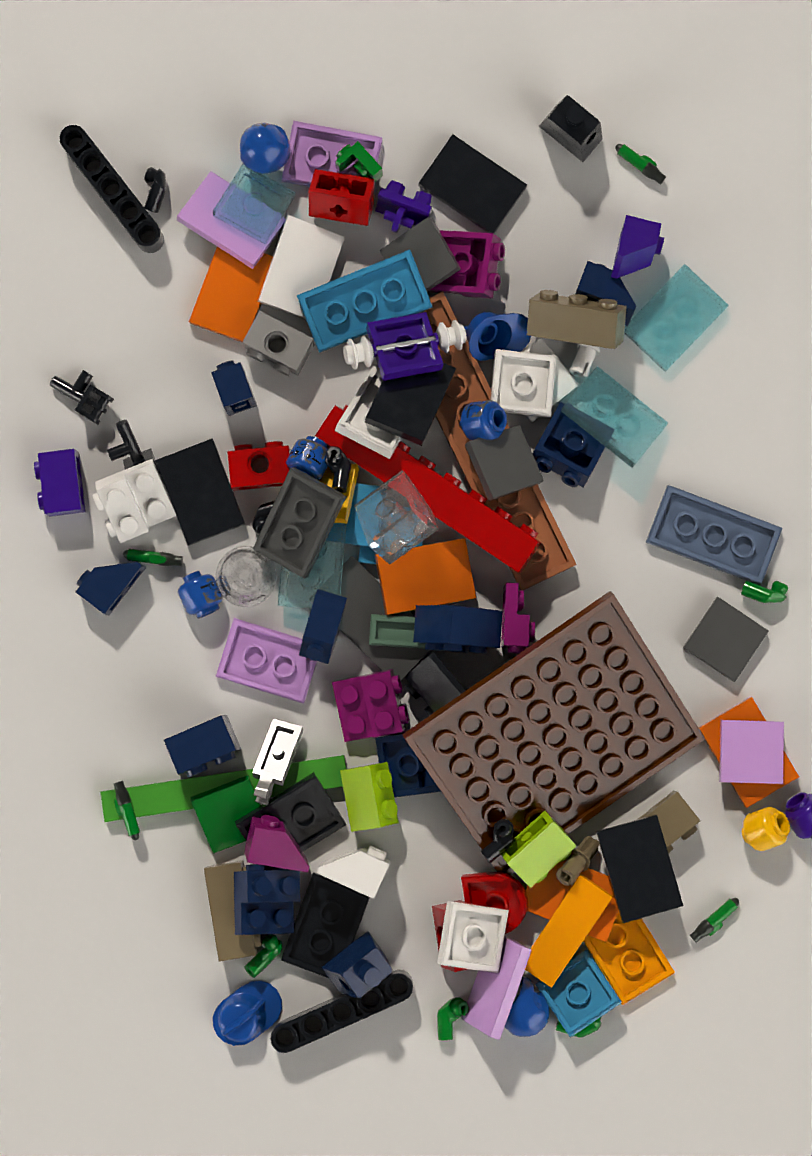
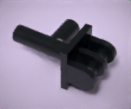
M82 370L74 385L58 376H54L50 381V386L78 402L75 411L84 418L99 425L101 422L98 420L102 413L105 414L107 412L105 408L109 402H113L114 398L91 384L86 392H84L93 378L91 374Z
M125 419L117 422L116 427L124 443L107 450L111 461L130 455V457L123 459L126 470L153 459L158 473L161 474L152 449L141 452L128 421Z

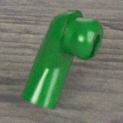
M746 581L741 595L761 603H778L786 599L787 596L785 594L788 591V586L775 581L772 584V588L768 589Z

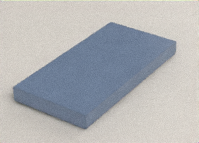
M667 485L646 543L751 583L762 585L782 527Z

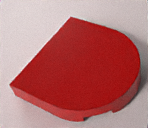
M504 872L462 875V888L466 902L509 910L505 934L512 932L521 924L527 914L528 897L524 887L516 878Z

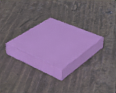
M720 720L719 782L783 784L784 722Z

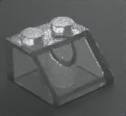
M403 470L354 505L368 546L389 564L405 555L416 545L439 530L431 508Z

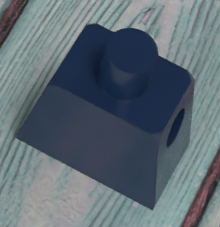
M369 931L365 932L322 967L340 993L355 998L362 997L373 987L379 985L393 971L386 955Z

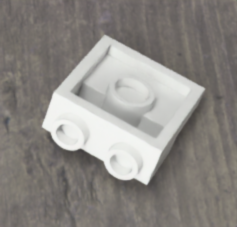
M153 459L95 482L97 493L92 494L99 511L105 509L109 519L105 520L107 530L111 537L117 536L120 543L149 532L148 527L176 516L172 502Z

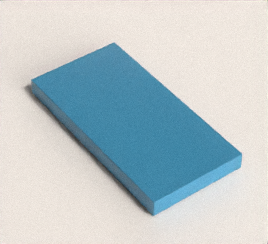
M411 250L297 295L319 353L346 343L348 339L353 340L368 334L366 330L367 322L418 314L433 308Z

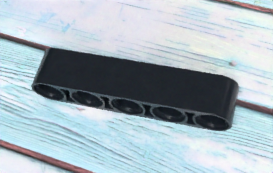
M77 125L65 127L59 137L60 143L69 158L138 247L146 253L159 251L163 246L164 236L154 219L88 134ZM81 137L82 143L76 148L69 147V142L72 138ZM98 160L101 162L98 170L87 171V165L91 161ZM110 184H118L119 190L116 194L107 195L105 194L106 187ZM135 207L138 209L135 217L131 219L123 217V213L127 208ZM155 231L156 237L153 241L149 243L141 241L144 232Z
M404 970L392 971L379 985L371 989L380 998L379 1002L373 1006L366 1005L362 997L355 998L346 994H340L282 1020L276 1024L271 1033V1045L278 1052H291L403 1002L412 994V977ZM395 978H403L408 983V988L403 993H396L391 989L390 983ZM343 1003L348 1005L351 1009L350 1016L343 1019L337 1017L333 1010L337 1004ZM316 1016L320 1018L323 1025L322 1028L318 1031L309 1030L305 1024V1020L308 1017ZM281 1029H288L292 1032L294 1040L291 1043L284 1044L278 1040L277 1032Z

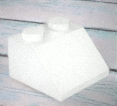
M370 845L368 850L362 847L322 862L316 873L374 899L389 867L390 860L385 858L387 852Z

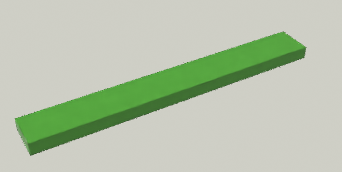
M341 755L291 763L283 786L274 784L271 797H275L312 773H315L324 789L343 787L340 770L346 769L345 756ZM254 769L127 787L126 789L130 795L135 816L143 817L194 809L190 798L192 796L249 775L255 789L259 779L253 777L252 772ZM115 789L101 791L104 822L123 820V817L118 815L115 808Z

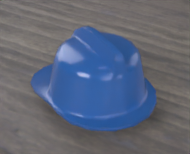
M482 312L476 315L469 325L464 326L469 343V352L472 357L479 361L494 359L496 349L521 352L531 339V336L527 335L528 318L518 313L498 315L492 312Z
M251 981L237 989L215 1009L213 1028L217 1036L225 1043L239 1046L245 1045L261 1035L280 1016L282 999L278 990L270 983L264 981Z

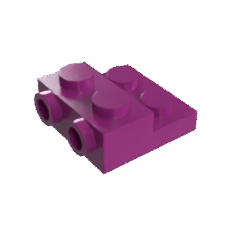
M439 230L461 270L429 291L433 293L443 291L449 294H461L464 297L493 299L494 291H498L501 285V277L497 273L498 261H503L505 256V246L501 243V239L494 233Z
M506 583L503 587L501 647L508 648L509 654H520L528 648L529 642L535 640V622H530V615L517 614V611H522L524 607V591L518 590L519 583Z
M393 669L332 682L345 742L399 733L406 729L405 724L409 723L408 711L405 705L401 706L399 694L403 692L399 675L394 676Z

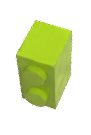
M388 762L340 770L351 832L381 828L399 823L398 809L394 799L392 776L389 772Z
M544 811L513 839L512 846L501 856L531 888L535 883L543 881L556 864L566 860L571 855L576 844L559 824Z

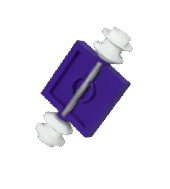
M426 312L367 322L366 330L370 341L365 336L361 337V341L358 344H355L352 339H348L347 346L343 347V354L346 364H351L354 370L357 369L358 362H364L367 367H370L375 357L383 381L442 370L443 361L438 346L445 353L449 351V347L452 345L457 350H461L463 343H466V331L463 325H459L457 320H453L451 327H446L443 322H440L436 333H433Z

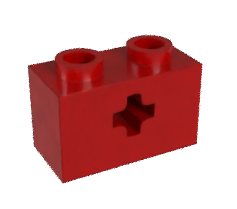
M315 169L309 188V216L368 226L374 206L375 179Z

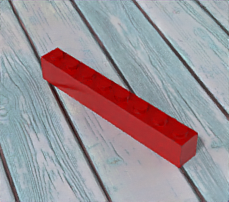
M336 405L333 407L315 436L331 447H339L346 457L516 572L521 573L542 543L536 539L539 534L524 523L521 527H518L510 521L513 516L499 506L494 511L485 505L487 498L472 489L470 493H467L459 486L462 481L448 472L442 476L434 470L437 466L435 463L423 455L419 459L409 454L411 447L402 441L399 442L389 459L336 432V425L348 405H345L343 409Z

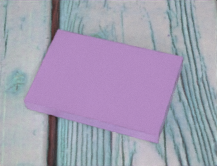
M293 121L289 140L290 156L284 165L282 182L310 187L315 169L340 173L335 165V161L338 159L336 155L343 147L348 144L353 146L357 141L378 163L382 137ZM355 162L351 163L341 172L342 174L359 176L353 168Z
M210 171L177 215L178 222L252 269L283 229L286 220L212 171Z
M234 618L216 677L304 704L317 661L299 656L302 644L301 638Z
M504 936L499 973L478 971L467 1001L469 1010L465 1016L462 1015V1020L491 1038L498 1040L501 1038L531 954L530 948Z

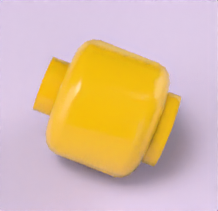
M766 807L749 813L743 821L742 837L746 843L757 851H765L784 844L790 832V824L786 815L773 807Z

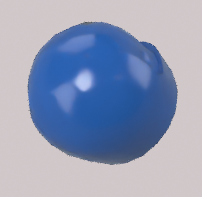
M257 123L244 131L240 139V159L246 167L256 173L268 174L278 171L287 163L290 156V143L285 131L281 127L269 123Z
M522 976L520 982L522 987L512 1004L505 1028L512 1035L530 1037L543 1030L548 1022L550 1011L548 1002L542 992L536 993L532 981Z

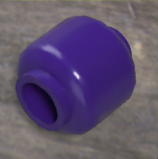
M802 792L788 800L784 814L788 818L790 827L797 837L812 839V794Z

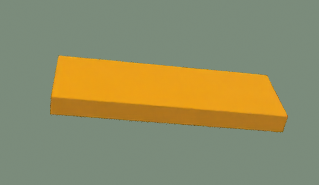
M580 874L530 948L531 954L525 970L552 988L613 898V895Z

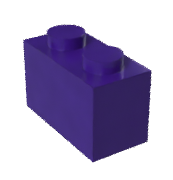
M75 449L38 453V461L34 462V472L36 479L41 480L42 491L37 493L39 509L44 510V514L49 517L86 512L79 452Z

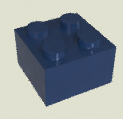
M416 605L413 642L424 643L426 650L487 654L488 648H500L503 611L455 605Z
M220 715L164 739L177 774L186 773L187 777H192L208 770L206 764L214 760L216 765L236 758L235 751L241 749L227 715Z

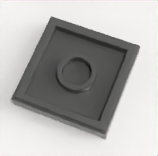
M427 217L380 250L384 259L411 250L427 292L461 270L431 217Z
M520 425L503 430L502 435L497 439L486 440L478 438L465 444L488 501L538 485L544 481Z
M716 597L683 648L735 682L769 630L721 598Z

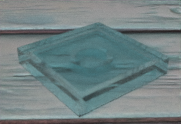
M242 164L214 208L213 216L266 244L295 198L296 192L263 174L252 171Z

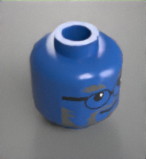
M493 400L469 403L464 407L460 418L461 429L471 441L478 438L486 440L497 439L502 435L507 424L505 411Z
M313 436L297 440L286 460L288 468L295 467L319 481L328 467L325 461L328 445Z
M196 571L183 577L185 583L178 588L177 592L189 615H196L199 619L220 609L218 604L222 602L223 595L212 575H201L200 571Z

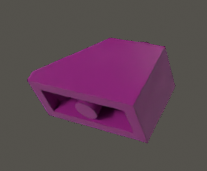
M263 815L261 818L252 817L244 850L247 863L302 872L309 871V864L305 854L283 822L269 815Z

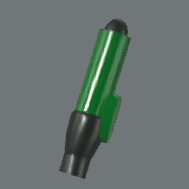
M617 144L615 146L617 154L640 170L642 174L655 180L660 185L663 183L666 176L656 167L657 164L646 155L640 156L625 144Z
M129 549L123 552V556L128 561L159 564L160 566H182L183 556H176L166 552Z
M123 780L113 783L116 798L114 799L116 811L119 816L123 817L128 836H131L133 840H138L140 829L131 804L130 795L125 788Z
M728 899L707 919H704L695 931L689 935L695 943L707 935L712 936L723 926L722 922L738 908L739 899Z

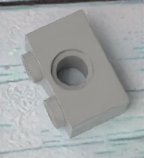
M260 310L242 342L244 347L248 349L247 355L260 362L265 358L275 363L273 368L287 376L291 372L299 375L315 345L314 338ZM281 339L285 341L286 346L284 350L279 353L272 352L269 346L273 340Z

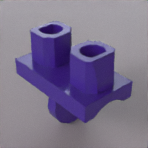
M392 180L385 189H380L375 211L384 214L383 219L393 222L391 231L398 233L401 225L411 229L413 225L416 226L427 217H430L432 196L429 193L417 191L414 199L403 196L405 186Z

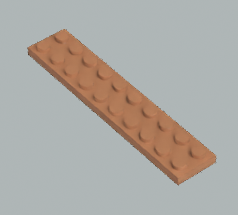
M442 291L430 297L433 308L423 311L427 313L433 333H436L440 322H443L446 327H451L452 321L457 320ZM466 339V343H463L461 350H457L452 345L449 347V351L445 353L438 346L443 363L455 367L456 370L437 411L436 419L471 490L473 489L487 498L465 447V444L471 440L463 433L460 426V418L464 407L469 403L490 400L491 388L477 360L469 352V343ZM508 423L506 424L505 429L510 428ZM538 485L491 501L487 499L485 505L494 511L497 506L504 509L513 516L510 521L518 527H521L524 523L539 533L536 539L542 543L523 571L518 573L509 567L516 583H519L520 590L524 591L577 565Z

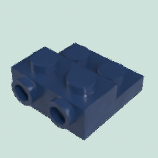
M560 402L532 454L540 471L544 473L553 471L562 476L561 480L570 487H577L579 485L584 488L614 430Z
M402 734L375 738L379 763L388 762L389 772L392 776L394 798L441 792Z
M250 864L246 865V871L234 872L235 935L294 933V902H300V871L272 867V870L265 871V865Z

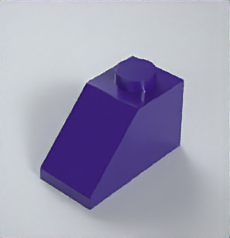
M626 215L618 242L611 274L612 278L617 279L651 266L654 254H661L665 237L659 236L661 223Z

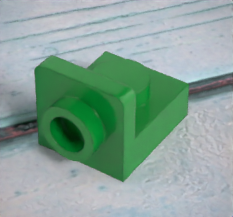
M358 141L353 146L350 144L346 145L336 155L338 159L335 161V165L340 173L351 163L355 162L353 168L360 177L372 178L376 182L383 176L382 167Z

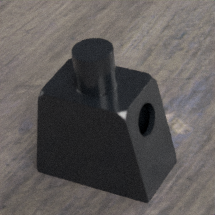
M568 95L554 107L539 125L541 129L582 162L586 160L603 139L601 122Z

